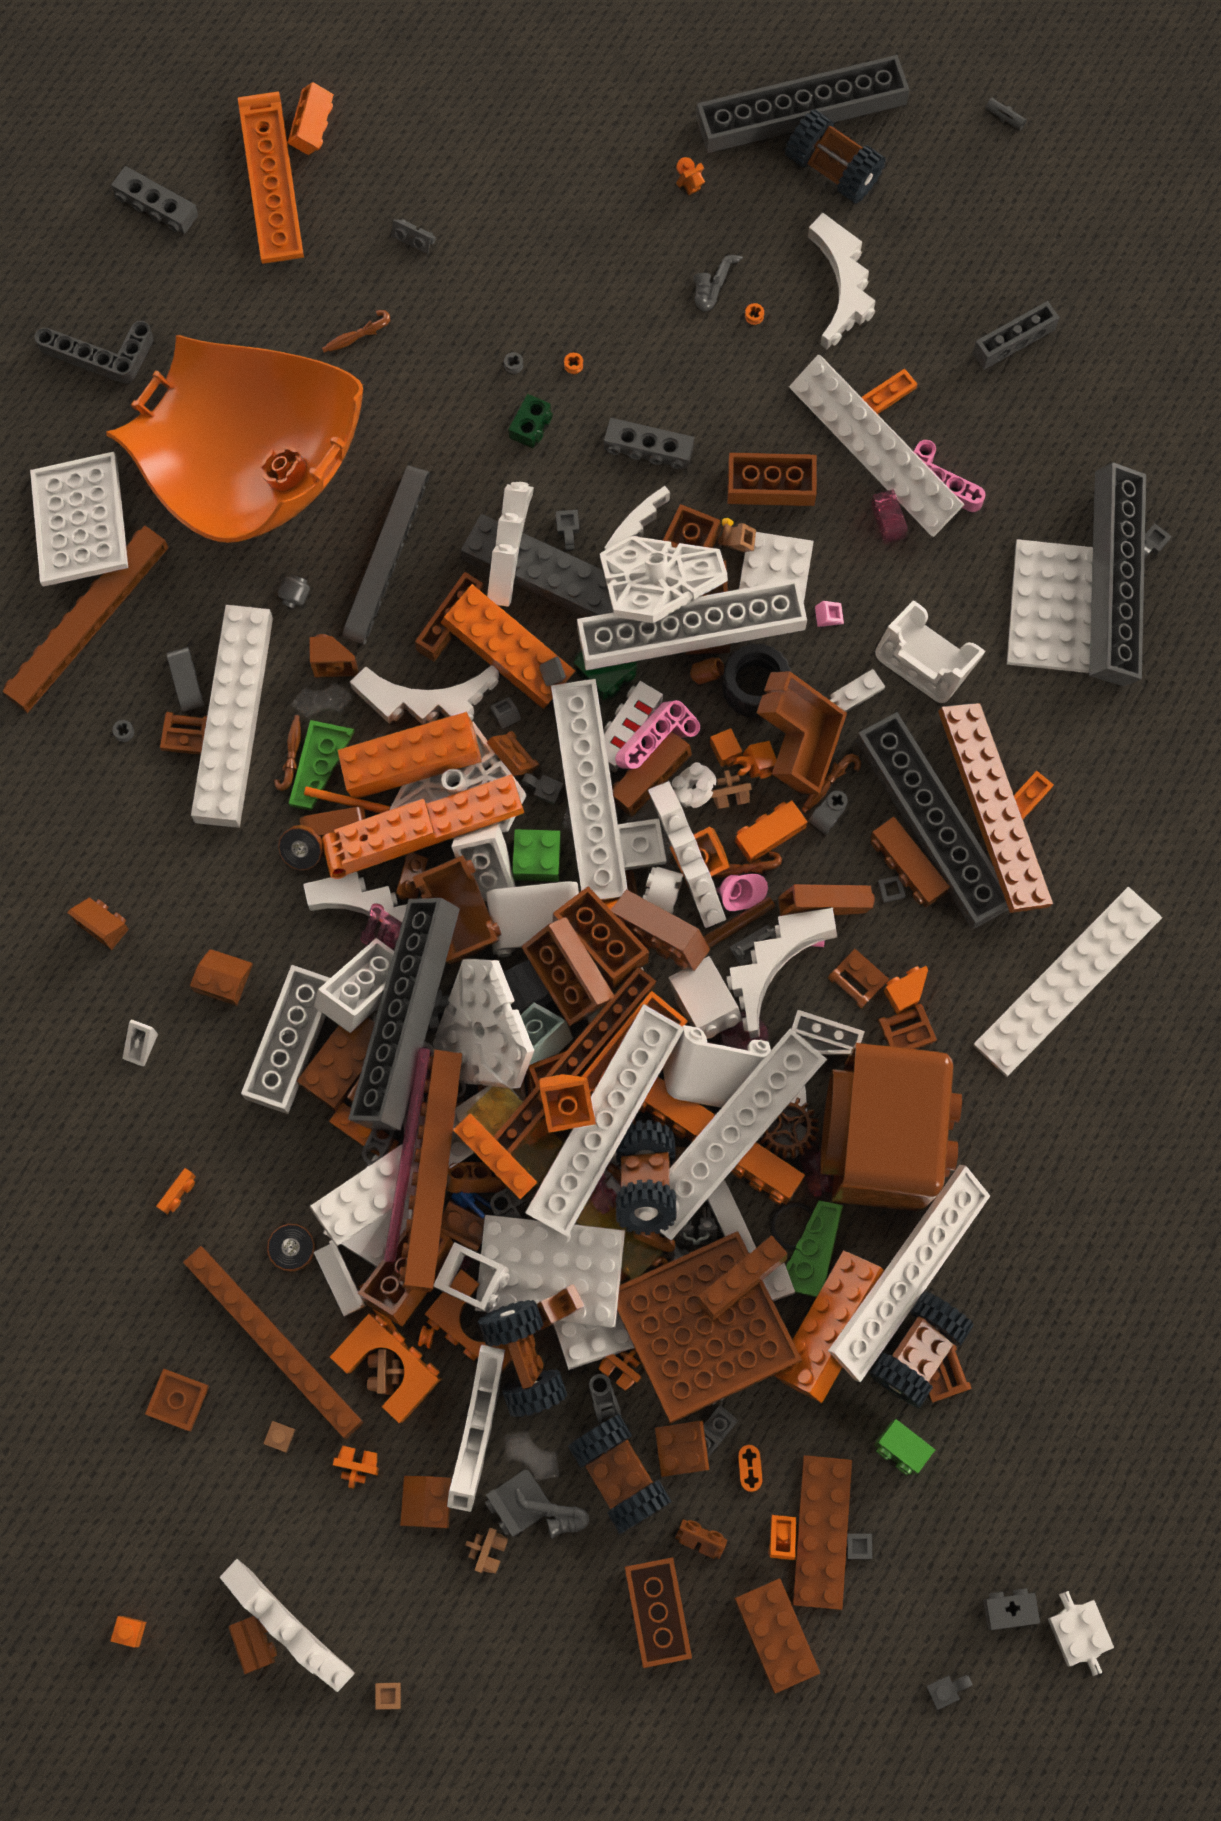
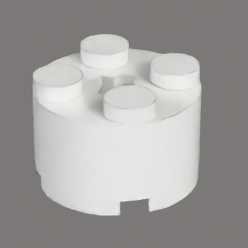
M652 867L646 883V887H650V889H646L643 899L673 914V907L678 898L684 874L661 867Z

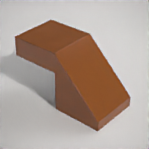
M574 1284L566 1287L556 1295L537 1303L543 1322L541 1330L584 1307V1303Z

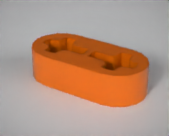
M746 1445L738 1453L740 1483L744 1490L754 1492L762 1485L760 1453L755 1446ZM746 1449H751V1453L756 1454V1458L752 1459V1467H748L747 1459L742 1458V1454L746 1453ZM748 1470H752L753 1477L758 1478V1483L754 1484V1488H750L749 1484L744 1482V1479H747L749 1476Z

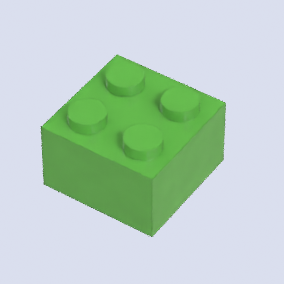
M515 829L514 880L559 882L560 831Z
M897 1419L890 1422L874 1444L878 1448L876 1453L887 1461L888 1459L897 1463L895 1467L906 1476L908 1474L912 1476L918 1474L935 1451L933 1447Z

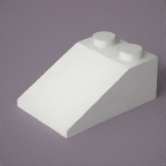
M499 824L489 825L454 837L452 843L454 855L456 858L463 855L467 861L472 860L476 869L473 875L484 902L487 901L486 893L490 890L515 887L506 843Z

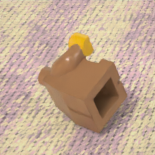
M722 519L724 529L722 536L718 538V543L735 551H754L756 529L744 523L738 524L737 527H732L733 521L731 519Z

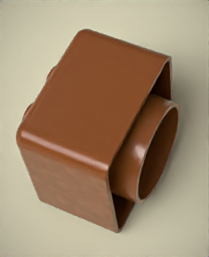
M855 1043L845 1062L844 1070L832 1069L826 1096L820 1163L821 1174L834 1176L832 1202L922 1211L942 1191L945 1177H949L950 1170L955 1171L957 1165L958 1142L948 1141V1132L953 1130L954 1122L959 1123L962 1109V1094L952 1093L954 1067L952 1059L948 1054L944 1052Z

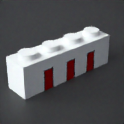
M641 681L636 687L634 685L631 687L627 694L628 700L625 704L621 703L615 712L616 718L613 722L609 721L603 730L609 769L613 772H616L619 768L615 761L617 752L662 703L663 694Z

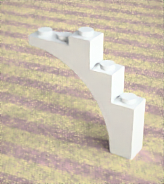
M822 213L809 227L808 238L828 258L835 272L839 288L838 309L831 324L822 334L820 345L828 349L831 345L835 346L840 341L843 331H849L855 322L861 325L865 320L869 321L875 313V300L863 292L869 282L867 280L869 271L856 262L862 254V241Z
M512 482L511 485L507 484L504 490L502 515L498 521L496 546L492 551L487 595L497 605L509 606L512 600L519 547L527 510L534 487L528 486L529 484L525 482Z
M491 665L479 676L463 684L446 689L419 690L393 684L365 667L350 683L352 689L389 724L393 720H399L404 714V709H406L423 725L435 721L439 716V711L446 718L467 712L472 721L474 718L472 704H478L483 698L482 694L487 689L492 690L498 684L499 671Z
M668 781L648 789L705 928L726 920L710 872L702 858L696 839L670 782Z
M357 872L348 874L341 879L330 877L303 884L310 911L330 908L360 912L379 920L399 936L407 904L397 906L395 892L390 893L389 886L366 891L364 878H359Z
M833 908L778 916L779 925H775L777 938L754 942L755 950L751 951L753 964L730 968L731 976H727L728 989H733L734 996L739 997L741 1010L746 1011V1017L742 1018L744 1032L749 1031L750 1039L760 1037L759 1016L761 1004L766 990L776 973L789 959L803 949L820 941L837 937Z
M481 1345L468 1416L449 1490L447 1507L468 1512L472 1510L500 1391L504 1349Z
M238 1559L220 1576V1579L241 1605L259 1619L267 1631L281 1642L303 1667L312 1674H316L335 1691L338 1692L355 1674L349 1666L305 1628L264 1586L256 1575Z

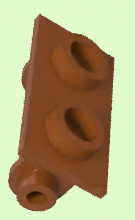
M413 852L406 854L396 894H398L397 898L406 900V898L417 899L420 889L416 888L412 877L425 871L428 858Z
M683 1519L675 1539L679 1540L678 1543L693 1550L697 1542L701 1543L699 1552L712 1559H715V1557L720 1559L727 1543V1539L721 1533L713 1530L707 1531L693 1520L686 1521Z

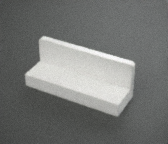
M331 1240L329 1245L315 1251L314 1254L345 1317L366 1305L357 1294L359 1290L338 1246L336 1247Z

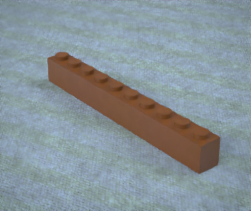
M145 525L141 530L134 533L132 541L126 546L128 568L103 573L99 579L92 582L89 591L79 597L76 606L71 612H67L63 616L61 623L56 629L54 628L49 632L47 640L34 650L33 656L28 662H24L20 666L17 675L6 682L3 693L7 699L26 713L32 709L166 552L168 546L165 539Z
M638 967L616 992L615 997L604 1006L545 1077L561 1074L580 1077L646 995L653 991L657 981ZM540 1084L535 1087L494 1135V1138L511 1156L514 1155L545 1118Z
M434 1049L432 1056L427 1057L426 1070H430L429 1079H425L423 1093H427L426 1102H422L420 1116H424L423 1125H419L417 1139H421L420 1149L416 1148L414 1162L418 1163L417 1172L412 1173L411 1186H415L414 1195L409 1197L408 1209L412 1210L411 1219L406 1220L405 1233H408L409 1237L408 1243H404L402 1249V1257H406L405 1267H400L399 1281L403 1282L402 1288L431 1292L434 1286L462 1053Z
M202 1246L183 1262L343 1438L347 1439L364 1423Z

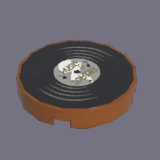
M304 825L293 826L280 837L278 845L280 856L291 868L308 870L316 866L323 857V841L310 827Z
M298 1224L280 1226L272 1233L268 1240L267 1252L270 1260L276 1267L284 1271L295 1272L303 1269L313 1258L315 1251L313 1237L306 1228Z

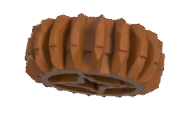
M797 1098L795 1103L790 1102L784 1109L794 1111L800 1116L788 1117L782 1112L776 1118L778 1126L771 1133L767 1129L762 1135L764 1137L759 1140L760 1145L768 1143L766 1146L767 1150L775 1149L774 1155L777 1156L778 1152H782V1159H786L787 1152H790L791 1158L795 1159L796 1150L801 1156L804 1155L803 1147L810 1150L812 1145L808 1141L815 1142L817 1139L811 1133H818L819 1128L811 1125L818 1123V1119H810L815 1112L814 1110L805 1111L809 1105L807 1102L802 1107L799 1106L800 1098ZM782 1122L786 1125L793 1124L790 1129L792 1132H789L787 1129L780 1131L783 1127ZM804 1122L806 1133L803 1139L799 1141L795 1128ZM785 1137L793 1145H783L774 1139Z

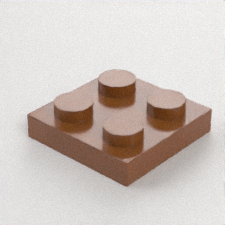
M163 1368L145 1415L191 1432L209 1385Z
M703 1421L655 1428L661 1477L709 1470Z

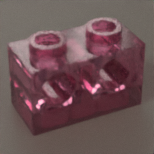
M894 489L873 495L871 508L884 544L904 539L908 527Z

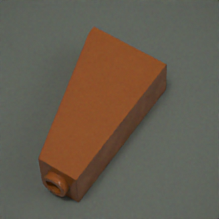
M794 884L778 897L780 916L833 908L834 915L862 914L872 909L875 902L871 886Z

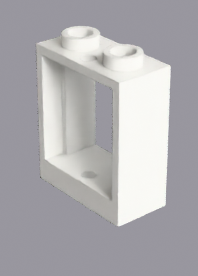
M454 1242L434 1283V1287L489 1313L490 1309H494L498 1303L499 1296L497 1295L501 1287L504 1288L509 1280V1269ZM465 1255L496 1269L481 1302L450 1288Z

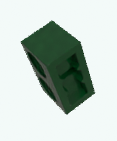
M527 394L508 429L509 438L533 448L536 442L539 443L544 433L542 429L545 424L549 425L552 420L551 404ZM536 411L541 412L540 415H533L532 413ZM525 429L532 430L530 433L522 432Z

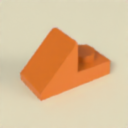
M772 1515L768 1552L770 1558L795 1560L796 1517Z

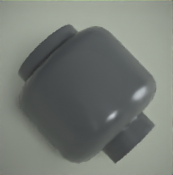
M293 574L290 577H284L278 590V596L283 599L282 604L293 609L295 605L302 606L310 591V587L306 584L307 580Z

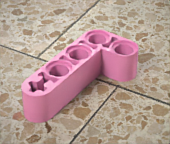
M930 440L920 441L914 453L949 489L954 487L959 490L953 493L965 504L962 507L963 509L970 512L980 510L985 499L983 488L932 464L936 452L935 444ZM921 452H928L929 455H923L921 454Z
M677 700L663 702L617 752L615 757L617 766L621 769L638 768L671 731L680 738L697 735L700 731L699 721L682 702ZM670 707L674 710L673 716L670 714ZM657 722L660 726L659 731H657L655 727ZM685 723H687V725H688V731H687V732H686L685 729H684V724H685ZM642 738H644L646 743L644 748L641 744Z

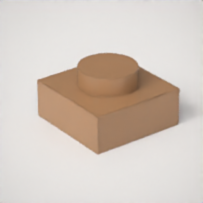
M272 1421L264 1444L287 1453L295 1429Z
M401 1682L375 1684L376 1709H401Z

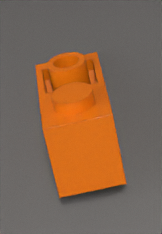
M916 966L906 972L907 976L901 979L895 977L886 983L887 986L884 993L896 1014H900L918 1004L928 972L927 966L922 968Z

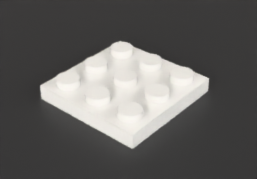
M756 532L754 551L745 552L739 589L798 579L804 604L813 541Z

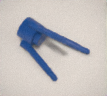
M460 1192L453 1193L451 1196L455 1203L467 1209L471 1207L481 1218H484L485 1214L474 1204L476 1200L492 1210L490 1202L477 1193Z

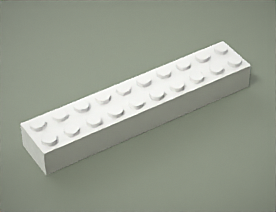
M798 579L700 596L693 601L689 600L685 606L655 623L614 617V613H607L577 619V630L585 669L590 670L802 631L806 628L807 617Z
M233 605L225 606L191 812L195 823L240 828L273 622L270 609Z

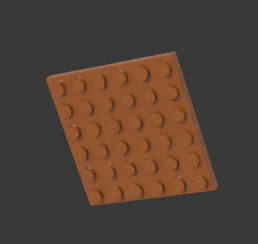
M738 1231L619 1285L617 1312L670 1423L802 1361L763 1280L714 1321L698 1304V1296L749 1255Z

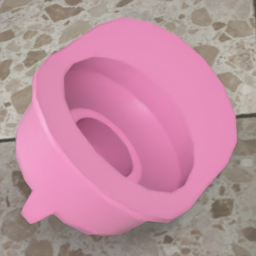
M759 874L730 875L722 881L720 887L716 888V891L719 893L727 910L737 911L749 909L761 902L767 895L768 885L765 878Z

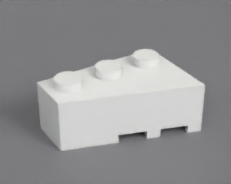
M800 1010L797 1011L792 1030L821 1055H849L855 1043H861L865 1032Z

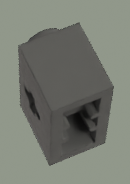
M1027 1588L1013 1590V1595L1004 1596L1003 1592L989 1593V1599H983L988 1630L1040 1623L1035 1593H1028ZM1009 1602L1017 1607V1610L1013 1611V1615L1010 1612H1006L1005 1607H1009Z

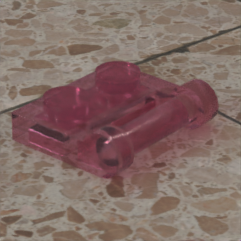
M374 903L371 905L369 911L370 918L366 929L361 933L360 940L368 946L377 938L395 951L402 922L384 911V907L381 904ZM378 921H380L381 926L375 938L374 931Z

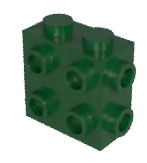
M580 652L574 659V670L583 680L596 679L598 696L604 701L608 697H614L619 692L620 686L625 682L627 684L636 677L637 662L586 670L583 654Z

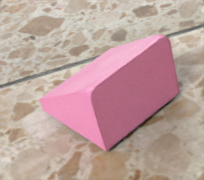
M822 601L815 606L818 627L844 624L841 603Z

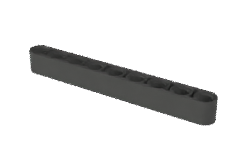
M410 465L407 466L343 631L344 639L363 645L366 644V636L369 637L374 624L373 618L377 616L382 603L380 599L381 597L384 598L389 585L388 579L392 577L397 564L395 560L396 558L399 559L404 546L402 542L404 539L406 540L412 525L410 521L414 520L419 507L417 503L421 501L424 494L425 482L428 483L429 471Z

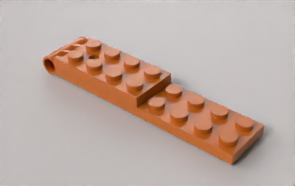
M278 91L238 97L261 262L264 264L304 258L280 93Z
M510 774L427 804L424 799L340 827L334 830L335 833L324 835L322 837L323 848L330 876L334 879H341L359 870L523 814V806L513 775Z

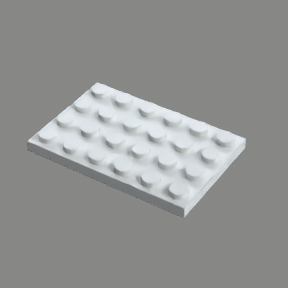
M115 452L30 470L39 575L42 586L128 568L118 463Z
M1016 540L1007 654L1008 665L1090 672L1093 547Z
M485 1215L481 1255L509 1269L508 1274L510 1275L504 1288L501 1287L497 1295L499 1300L496 1307L490 1309V1311L497 1310L502 1306H508L511 1303L515 1304L518 1301L534 1300L537 1304L574 1284L584 1303V1307L560 1321L615 1327L625 1230L574 1225L566 1237L538 1220ZM481 1262L478 1279L480 1285L477 1288L476 1298L480 1302L496 1272V1269Z

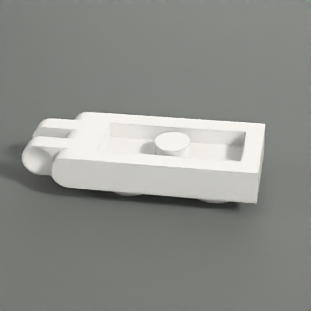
M872 669L832 693L830 701L845 712H848L884 690L885 685Z

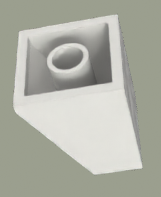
M709 956L703 959L695 972L686 968L668 977L678 1007L691 1027L700 1028L707 1039L742 1021L738 1005Z

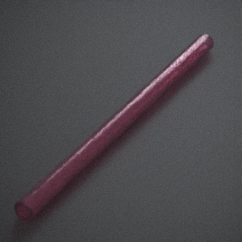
M419 1048L383 1259L385 1262L395 1263L431 1051L426 1048Z

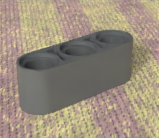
M189 647L168 652L167 658L182 711L186 712L204 707Z

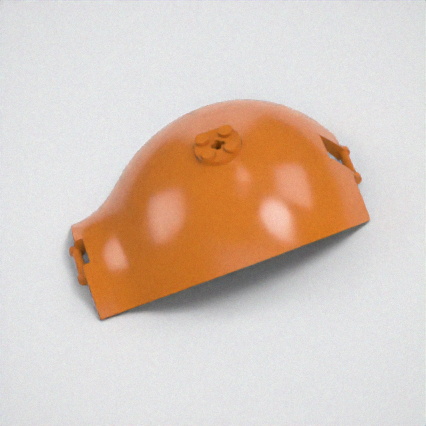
M176 335L174 356L167 378L165 379L159 371H155L152 375L153 379L137 401L134 400L131 403V407L141 414L128 424L106 431L108 437L118 442L130 454L156 497L182 524L203 537L214 541L226 543L239 542L260 536L283 525L304 510L325 489L339 469L354 437L362 405L363 386L352 374L314 359L267 349L205 342ZM162 383L168 390L154 410L150 411L144 405L158 385Z

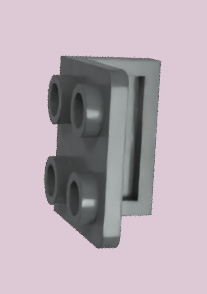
M523 1470L496 1490L493 1489L486 1494L489 1500L485 1504L492 1514L497 1512L502 1521L498 1524L505 1535L511 1533L512 1537H515L545 1516L544 1513H531L528 1510L519 1508L515 1499V1488H518L523 1493L525 1500L550 1503L528 1470Z

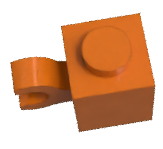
M770 741L749 745L743 752V756L738 757L733 762L734 765L742 764L744 768L738 771V775L743 776L749 771L751 778L760 776L763 779L772 775L777 759Z

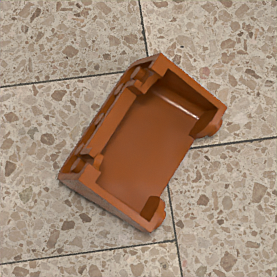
M463 855L412 877L416 888L420 889L422 899L442 898L460 908L446 962L451 965L459 963L499 942V936L502 935L497 922L494 924L474 878L473 873L476 872L471 859L467 861Z

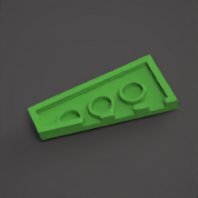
M310 720L289 806L312 811L318 798L305 796V787L319 790L324 789L340 760L338 750L347 747L354 734V729Z
M818 1201L806 1225V1229L786 1265L795 1293L817 1298L825 1284L842 1213V1205Z

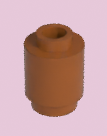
M711 657L694 663L690 670V675L693 681L701 685L719 679L724 674L725 667L720 658Z

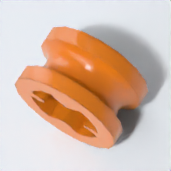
M756 303L747 306L745 310L746 321L751 325L760 324L764 319L763 307ZM751 311L759 312L758 317L754 318V315L751 317Z
M578 353L566 355L564 358L565 370L570 374L581 372L583 369L582 356ZM577 360L578 366H570V361L575 362Z
M423 1325L418 1346L426 1345L428 1349L431 1348L435 1333L433 1327L427 1329Z

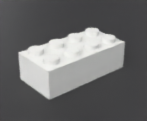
M377 938L374 939L318 989L314 1007L351 1033L379 1007L394 951Z

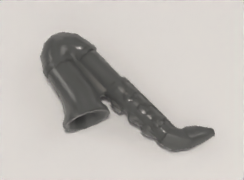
M726 256L719 265V269L716 272L717 275L714 276L712 283L709 282L711 275L708 273H698L693 276V280L696 283L694 300L700 311L706 312L714 307L730 264L741 261L743 259L742 256Z
M515 1488V1499L519 1508L528 1510L531 1513H544L547 1517L555 1516L554 1519H546L551 1539H554L555 1536L561 1533L578 1532L589 1523V1515L584 1509L576 1506H558L552 1503L525 1500L523 1493L518 1488Z

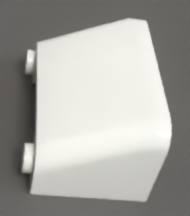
M913 600L888 626L876 648V657L881 663L933 700L945 703L980 661L985 650L970 642L965 643L961 649H958L925 625L928 613Z
M568 881L488 891L486 893L488 912L493 924L497 922L502 933L499 936V942L492 945L493 955L498 954V957L511 956V952H514L515 948H520L544 927L553 923V912L579 893L578 883Z
M683 1025L682 1027L685 1029L663 1066L667 1092L678 1100L722 1108L771 1051L769 1042L752 1040L748 1045V1051L707 1043V1038L700 1028Z

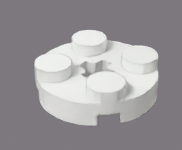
M698 762L693 763L672 781L674 792L680 804L684 807L692 806L697 808L702 806L711 798L713 784L716 786L714 773L708 767Z

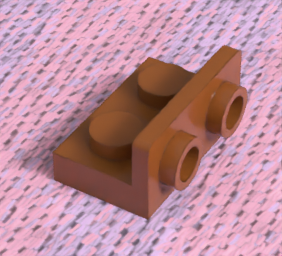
M450 1200L442 1215L440 1232L460 1242L461 1246L478 1251L483 1240L485 1218H481L475 1212Z

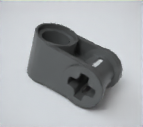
M841 791L831 792L821 806L815 810L808 822L827 835L830 832V828H833L838 818L844 812L847 805V796ZM839 800L840 805L838 804L836 807L832 805L833 801Z
M603 1374L593 1376L589 1383V1389L598 1423L602 1422L604 1418L619 1414L621 1416L617 1398L614 1395L609 1378ZM601 1378L606 1381L607 1388L605 1391L596 1392L594 1390L593 1382L596 1379ZM612 1406L611 1409L601 1411V1409Z

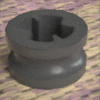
M511 352L505 356L504 367L506 371L511 374H517L523 369V358L519 353ZM517 360L518 365L510 366V361Z
M119 720L113 726V734L117 740L127 742L134 736V729L130 722ZM123 726H126L128 733L126 735L123 733V736H121L119 729L121 727L124 729Z

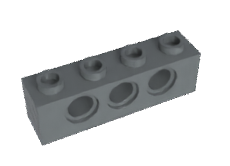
M127 166L123 168L111 184L114 196L118 201L131 204L139 213L145 212L149 214L155 222L159 223L161 221L167 224V227L173 232L179 231L185 234L198 217L195 204Z
M1046 301L976 340L972 354L985 370L1054 331L1060 317L1050 303Z
M610 418L604 439V450L613 455L621 453L628 455L634 460L647 459L656 465L664 463L674 469L681 470L683 468L688 469L695 437ZM624 439H631L632 442L626 443V442H624L623 440H624ZM645 444H652L653 447L647 448V447H645L644 445H645ZM671 448L674 452L669 453L665 450Z

